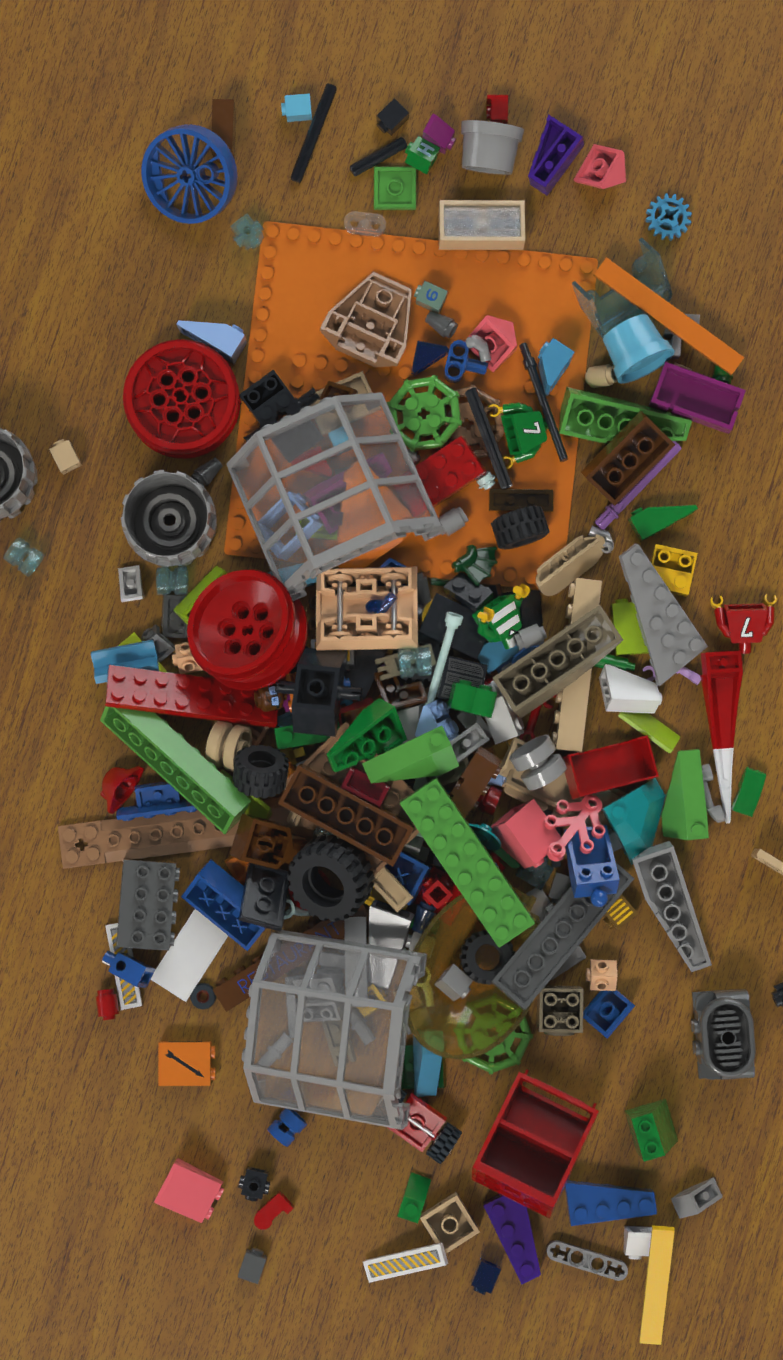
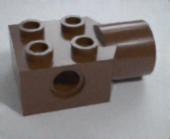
M242 813L230 855L241 861L279 869L283 863L290 864L293 857L307 844V840L303 836L291 834V828L279 822Z

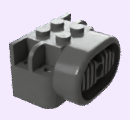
M745 989L692 992L694 1019H690L691 1032L695 1034V1040L692 1041L693 1054L697 1055L698 1078L710 1080L754 1078L756 1048L754 1022L750 1013L748 991ZM725 1032H731L733 1035L729 1043H724L722 1040Z

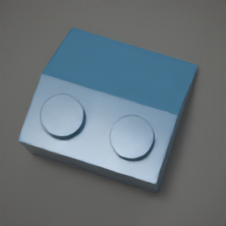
M554 338L550 343L547 341L544 343L538 356L540 359L538 368L541 383L547 397L570 365L574 355L573 350Z

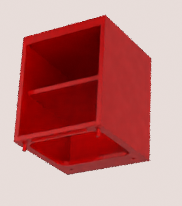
M526 1069L524 1074L521 1072L517 1074L472 1167L471 1180L550 1219L595 1125L599 1111L595 1109L596 1103L590 1107L584 1104V1102L536 1078L533 1079L527 1076L529 1070ZM524 1081L585 1110L590 1114V1117L582 1116L529 1090L523 1085Z

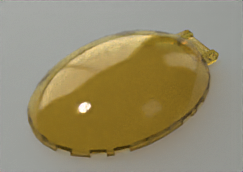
M512 887L520 900L526 904L525 907L535 920L534 925L509 941L512 942L513 950L516 952L540 924L539 916L530 912L537 898L533 895L528 896ZM463 895L452 900L433 918L414 947L413 952L427 954L425 976L418 979L417 985H413L409 995H412L408 1026L411 1033L431 1053L443 1058L456 1060L474 1058L500 1045L518 1027L531 1006L530 1004L526 1010H523L494 984H480L473 981L469 986L471 990L463 999L460 997L455 1001L434 985L446 968L452 964H455L464 972L460 965L461 959H459L461 946L464 945L465 940L471 934L486 930ZM490 944L480 946L475 954L476 963L483 970L494 969L500 958L497 948Z

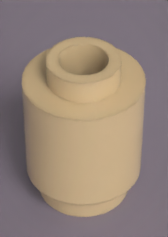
M610 364L589 367L585 374L586 383L591 388L613 385L617 382L614 373L615 367Z

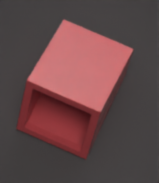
M535 799L514 806L490 826L492 832L501 841V848L525 869L531 866L537 868L544 863V857L547 855L550 844L558 842L561 838L556 829L549 830L544 826L547 816Z
M177 1158L154 1203L202 1223L204 1218L209 1220L214 1210L211 1207L214 1199L219 1201L224 1191V1188L221 1187L223 1181Z

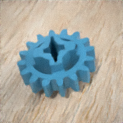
M665 194L664 199H661L659 196L656 197L657 203L651 201L649 206L652 209H647L646 214L650 216L645 219V222L651 223L648 230H655L653 236L661 234V240L668 236L669 240L672 241L674 235L678 239L681 237L680 231L687 232L688 229L685 225L691 224V220L687 218L691 217L692 212H686L689 204L683 205V198L678 201L676 200V194L672 198ZM659 209L660 216L655 219V211ZM666 214H667L668 216H671V215H672V216H673V217H672V220H670L669 218H668V219H664L665 215H666ZM682 215V223L679 226L677 218Z

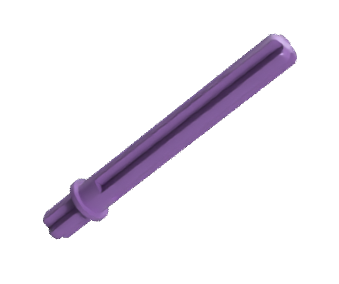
M672 441L675 446L615 506L611 504L605 507L606 510L595 520V524L600 529L604 530L615 518H619L620 512L681 450L679 443Z

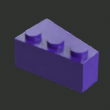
M549 114L528 175L530 185L548 196L584 147L583 136Z

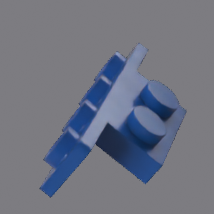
M165 781L136 785L137 805L119 808L116 811L117 820L131 821L136 817L152 818L159 814L174 815L181 811L191 813L196 812L197 809L186 799L180 800L179 792Z

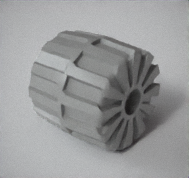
M0 428L1 522V519L4 517L14 518L22 513L20 510L22 505H28L35 495L33 486L38 481V475L27 446L12 432Z
M164 470L154 471V474L146 478L140 477L134 482L135 486L128 495H125L122 502L123 515L121 517V525L128 544L135 553L148 562L166 568L170 566L184 567L192 564L191 561L195 558L203 556L208 551L210 542L215 537L217 529L215 506L210 494L203 485L180 471L171 473ZM174 516L176 518L175 524L172 526L165 525L166 517Z

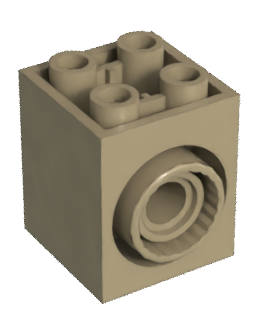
M546 985L537 995V1030L551 1036H572L574 1033H583V988L580 986Z

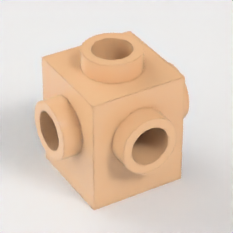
M188 642L175 645L176 654H172L174 667L178 666L180 674L203 670L194 660Z
M591 960L590 968H586V981H590V990L616 991L617 960Z

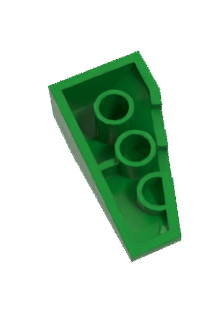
M378 698L362 710L326 754L334 772L357 765L358 761L363 759H373L376 753H385L407 740L395 706Z

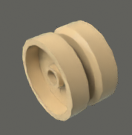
M217 721L211 729L207 740L206 760L212 762L216 768L224 766L227 771L233 772L237 752L244 747L252 745L251 729L242 725L233 726L230 722Z

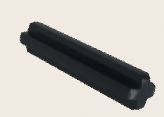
M400 137L350 165V171L354 176H358L406 149L407 143L405 139Z

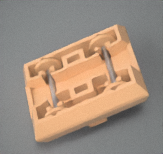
M417 567L334 568L316 576V651L418 649ZM380 580L386 586H377V581ZM353 582H356V587H348Z

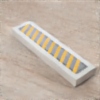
M118 923L105 925L110 952L114 954L121 952L134 957L132 948L116 946ZM115 976L121 1010L143 1006L140 988Z
M441 1242L363 1261L370 1283L446 1266L448 1260L443 1243Z

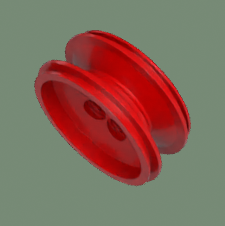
M187 339L165 341L145 351L130 368L123 389L125 414L139 439L153 451L177 459L199 457L219 447L229 437L237 423L241 399L235 375L227 361L211 347ZM187 373L194 374L193 381L185 382L183 380L184 375ZM167 376L173 378V383L169 386L162 384L163 379ZM201 389L208 391V395L204 399L197 397V392ZM179 393H184L186 399L183 402H179L176 397ZM159 396L166 398L165 403L161 406H157L154 403L155 399ZM193 409L200 411V416L196 419L189 417V413ZM173 412L178 413L179 419L176 422L168 421L169 414Z
M260 570L233 571L211 582L196 599L187 624L188 644L197 664L223 685L236 690L247 691L268 687L284 678L299 661L304 651L308 634L307 616L299 599L293 601L289 591L282 582L273 575Z

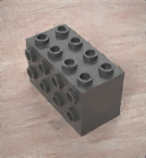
M123 860L117 947L169 951L170 946H174L175 933L171 932V924L176 923V911L172 910L173 902L177 903L178 890L174 889L175 881H179L180 868H176V863Z

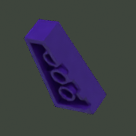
M501 1194L484 1201L483 1206L521 1284L541 1276L527 1207Z

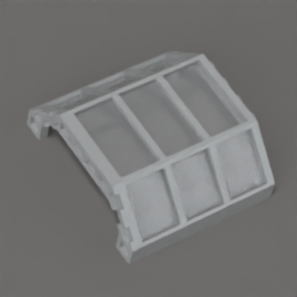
M382 392L323 398L312 407L306 406L299 413L292 416H284L273 425L263 426L260 431L255 432L226 464L273 576L283 583L293 601L307 595L304 589L307 586L305 582L307 579H314L320 573L397 538L405 537L406 533L414 532L415 536L422 535L425 541L444 533Z
M286 930L272 932L268 938L267 946L248 993L251 1000L246 1012L248 1027H246L244 1032L246 1047L242 1052V1061L244 1062L243 1069L253 1102L400 1130L408 1126L410 1104L399 1103L398 1099H401L400 1090L409 1009L412 995H409L412 986L417 985L418 979L425 976L427 954Z

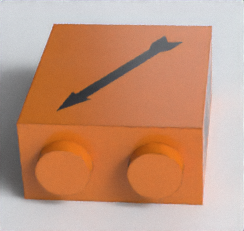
M212 1041L158 1042V1086H211L212 1080H216V1068L212 1067V1059L216 1058V1046H212Z

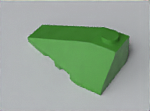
M439 726L362 763L371 784L440 776L459 767L443 726Z
M700 749L678 751L670 786L666 794L665 805L661 813L663 836L682 840L709 838Z

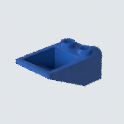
M603 825L606 831L601 839H596L592 836V826L586 827L589 839L594 843V848L589 854H584L580 851L581 842L578 831L566 845L569 876L574 898L590 897L591 903L596 907L606 905L608 894H617L620 881L607 825ZM599 829L595 830L599 834L602 833ZM583 845L586 849H590L589 845Z

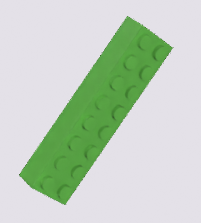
M105 706L100 721L223 834L229 832L240 821L242 813L245 814L251 802L249 797L244 792L238 791V788L234 786L229 777L221 774L212 762H208L201 755L197 748L187 743L180 733H176L165 719H161L153 712Z
M437 777L400 801L404 811L499 948L535 924V920Z

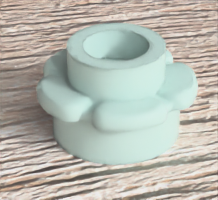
M487 471L485 475L476 480L479 485L478 488L489 489L495 484L494 479L496 476Z

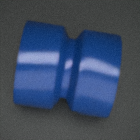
M284 1108L279 1114L280 1119L274 1120L267 1130L281 1144L288 1147L296 1138L295 1133H300L307 1126V1122L294 1110ZM284 1125H286L289 1128L288 1131H286L283 1128Z

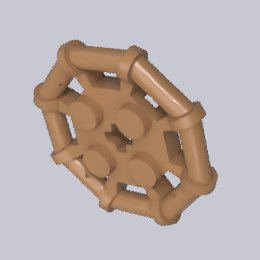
M471 385L470 387L454 391H458L459 398L466 396L465 391L476 387ZM476 388L481 401L488 404V406L496 404L500 407L501 402L499 399H495ZM442 393L441 400L446 397L444 393ZM469 402L459 404L462 424L464 419H468L473 422V425L470 426V430H467L466 427L458 426L444 445H448L447 443L450 440L454 441L458 437L463 436L470 446L479 444L481 449L474 451L477 458L489 457ZM494 406L484 408L486 414L490 411H493V415L497 413V408ZM451 411L447 417H452ZM502 413L494 417L496 425H491L493 432H495L494 435L497 443L505 433L501 420Z

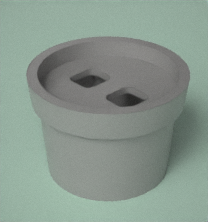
M461 121V134L463 135L462 168L482 173L511 175L518 144L522 142L524 129L497 122Z

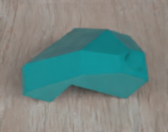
M656 778L649 780L632 792L602 808L603 813L621 842L622 850L631 865L633 864L632 859L647 848L652 847L666 797Z

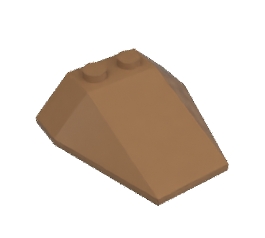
M373 272L328 312L320 327V331L336 350L373 367L397 366L406 349L412 289Z

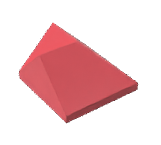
M594 144L576 174L574 181L601 189L626 182L624 152Z
M487 315L468 336L478 335L487 342L491 360L485 362L488 363V368L492 372L496 371L517 350L513 322ZM474 347L469 348L480 359L479 351Z

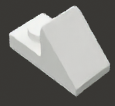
M140 566L118 568L121 602L144 599Z

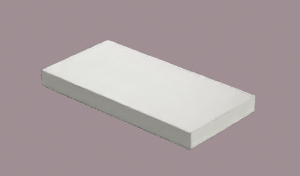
M194 909L174 940V946H170L169 951H167L156 968L151 980L186 1002L228 938V935Z

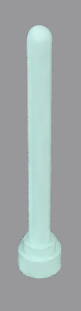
M454 612L446 613L444 621L446 622L445 626H447L428 691V701L425 705L435 701L455 629H458V626L462 624L463 616Z

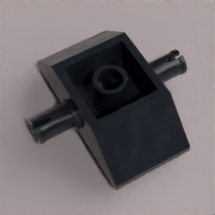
M272 370L239 394L253 417L259 423L257 429L243 438L247 442L263 426L279 422L277 420L280 414L292 416L299 413L302 408L310 406L319 400V395L312 387L298 399L294 398L276 372ZM308 421L270 440L290 464L324 438L312 421Z
M304 648L297 664L295 682L276 681L275 684L278 686H275V693L293 694L292 722L294 733L336 737L342 699L362 700V696H360L363 695L362 687H346L343 685L348 652L335 650L316 651L313 648ZM319 687H321L322 690L316 694L315 690H319Z

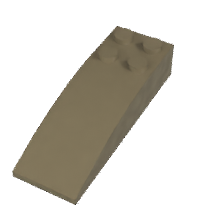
M599 605L494 676L493 680L514 713L522 718L591 669L619 645L623 638L601 605Z

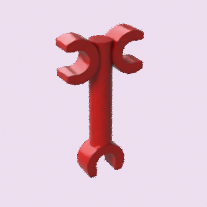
M546 702L543 703V706L545 708H553L552 705H549ZM542 704L531 711L526 729L519 736L520 740H523L525 734L530 735L531 740L535 738L533 732Z

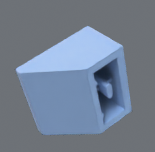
M441 698L423 706L415 732L416 737L439 726H443L449 741L459 735L458 726L455 721H452L449 715V708H447V704Z

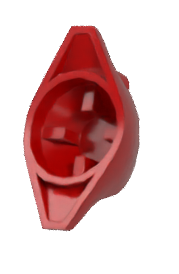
M136 766L131 769L115 767L105 774L100 795L107 800L108 813L114 814L132 795L144 771L143 767Z

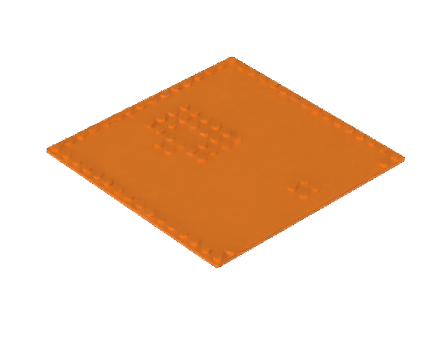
M265 221L262 227L243 391L274 370L293 397L298 399L312 387L317 392L325 388L328 381L337 383L363 371L372 392H382L386 402H390L404 384V380L427 378L436 375L439 380L452 390L475 385L476 388L499 399L501 402L500 407L503 404L519 402L532 407L534 412L540 411L544 418L528 370L524 368L522 362L524 359L519 345L527 343L531 356L535 358L536 370L540 378L538 368L540 361L538 358L539 351L546 341L550 343L554 338L574 351L570 365L549 396H546L559 431L561 405L566 387L584 391L596 277L593 275L597 271L598 260L590 257L528 250H439V240ZM373 272L412 289L406 349L397 366L373 367L336 350L320 331V327L328 312ZM424 281L448 291L447 298L439 314L455 319V322L458 324L456 332L450 339L447 337L443 338L425 322L430 310L416 304L415 291L418 285H423ZM487 315L513 322L517 350L496 371L492 372L487 367L486 373L482 375L465 370L462 379L457 383H451L445 379V365L450 346L454 341H465ZM456 347L453 353L456 356H462L465 351L462 347ZM469 349V352H468L469 358H470V359H474V360L481 361V360ZM452 367L448 370L450 376L456 377L460 374L458 368ZM429 386L414 389L416 393L428 392ZM436 388L434 394L441 399L442 392ZM407 392L399 404L404 406L406 400L411 397V394ZM466 396L458 398L459 404L468 402ZM243 400L236 453L246 443L243 437H246L259 427V423ZM482 401L484 408L487 407L488 404ZM446 405V415L448 416L451 407ZM382 406L379 407L380 411L350 424L356 438L390 435L388 432L390 425ZM423 409L419 416L426 419V415H429L430 411ZM397 411L398 425L404 423L403 412ZM493 411L488 412L487 417L490 425H496L494 417L489 416L493 414ZM282 414L278 415V420H277V421H279L281 418H283V417L286 416V415H282ZM315 419L311 420L312 423L315 425V427H316V428L318 429V431L320 432V430H319V428H318V426H317V424H316V422H315ZM464 419V423L461 426L470 430L473 422ZM442 424L440 427L441 434L446 429L445 424ZM407 428L403 431L405 435L413 440L415 434ZM548 429L546 430L547 441L541 444V448L533 458L520 463L514 462L512 467L507 469L513 486L507 489L553 490V512H544L550 531L544 538L513 549L498 548L491 523L497 517L511 511H489V489H501L491 460L486 456L478 459L486 472L490 471L492 475L496 476L494 479L495 484L487 490L484 488L479 489V485L475 480L434 507L438 518L452 508L461 507L469 520L465 523L464 527L450 536L440 534L427 541L423 539L422 535L415 536L414 532H412L401 543L365 568H378L389 558H392L406 567H417V573L423 572L427 578L451 580L458 574L454 572L455 568L452 569L451 565L459 557L466 554L467 546L474 545L476 548L496 546L495 559L498 563L492 567L491 576L483 579L480 584L520 587L523 583L529 586L530 590H539L536 585L537 569L567 545L578 438L560 434L568 456L567 461L560 462ZM504 433L498 442V446L502 455L506 454L512 457L514 455H510ZM328 434L323 436L324 439L306 452L319 446L322 452L332 448L333 445ZM433 435L423 436L421 441L434 440ZM270 439L265 441L278 472L292 466ZM398 442L360 445L366 460L380 453L383 455L391 470L387 478L401 476L410 470L402 460V451ZM479 444L470 446L473 451L481 449ZM259 447L248 457L251 466L236 472L248 501L272 477ZM439 449L418 450L417 455H420L419 463L439 451ZM351 450L340 456L335 454L327 458L326 461L334 477L336 476L335 470L351 467L358 459L354 450ZM504 459L505 465L509 463V459ZM304 470L281 479L287 493H300L301 495L328 480ZM232 480L224 552L226 555L266 559ZM276 485L252 508L257 522L281 500ZM391 485L385 486L389 490V492L397 499V501L405 508L400 498L394 491L393 487ZM295 504L293 506V509L297 514L301 512V510ZM429 511L419 518L430 517ZM288 513L272 528L275 532L289 519ZM292 526L281 537L286 545L297 536L294 527ZM308 540L314 556L340 544L333 540ZM302 547L289 560L279 558L271 548L269 549L273 560L293 563H305L307 561Z

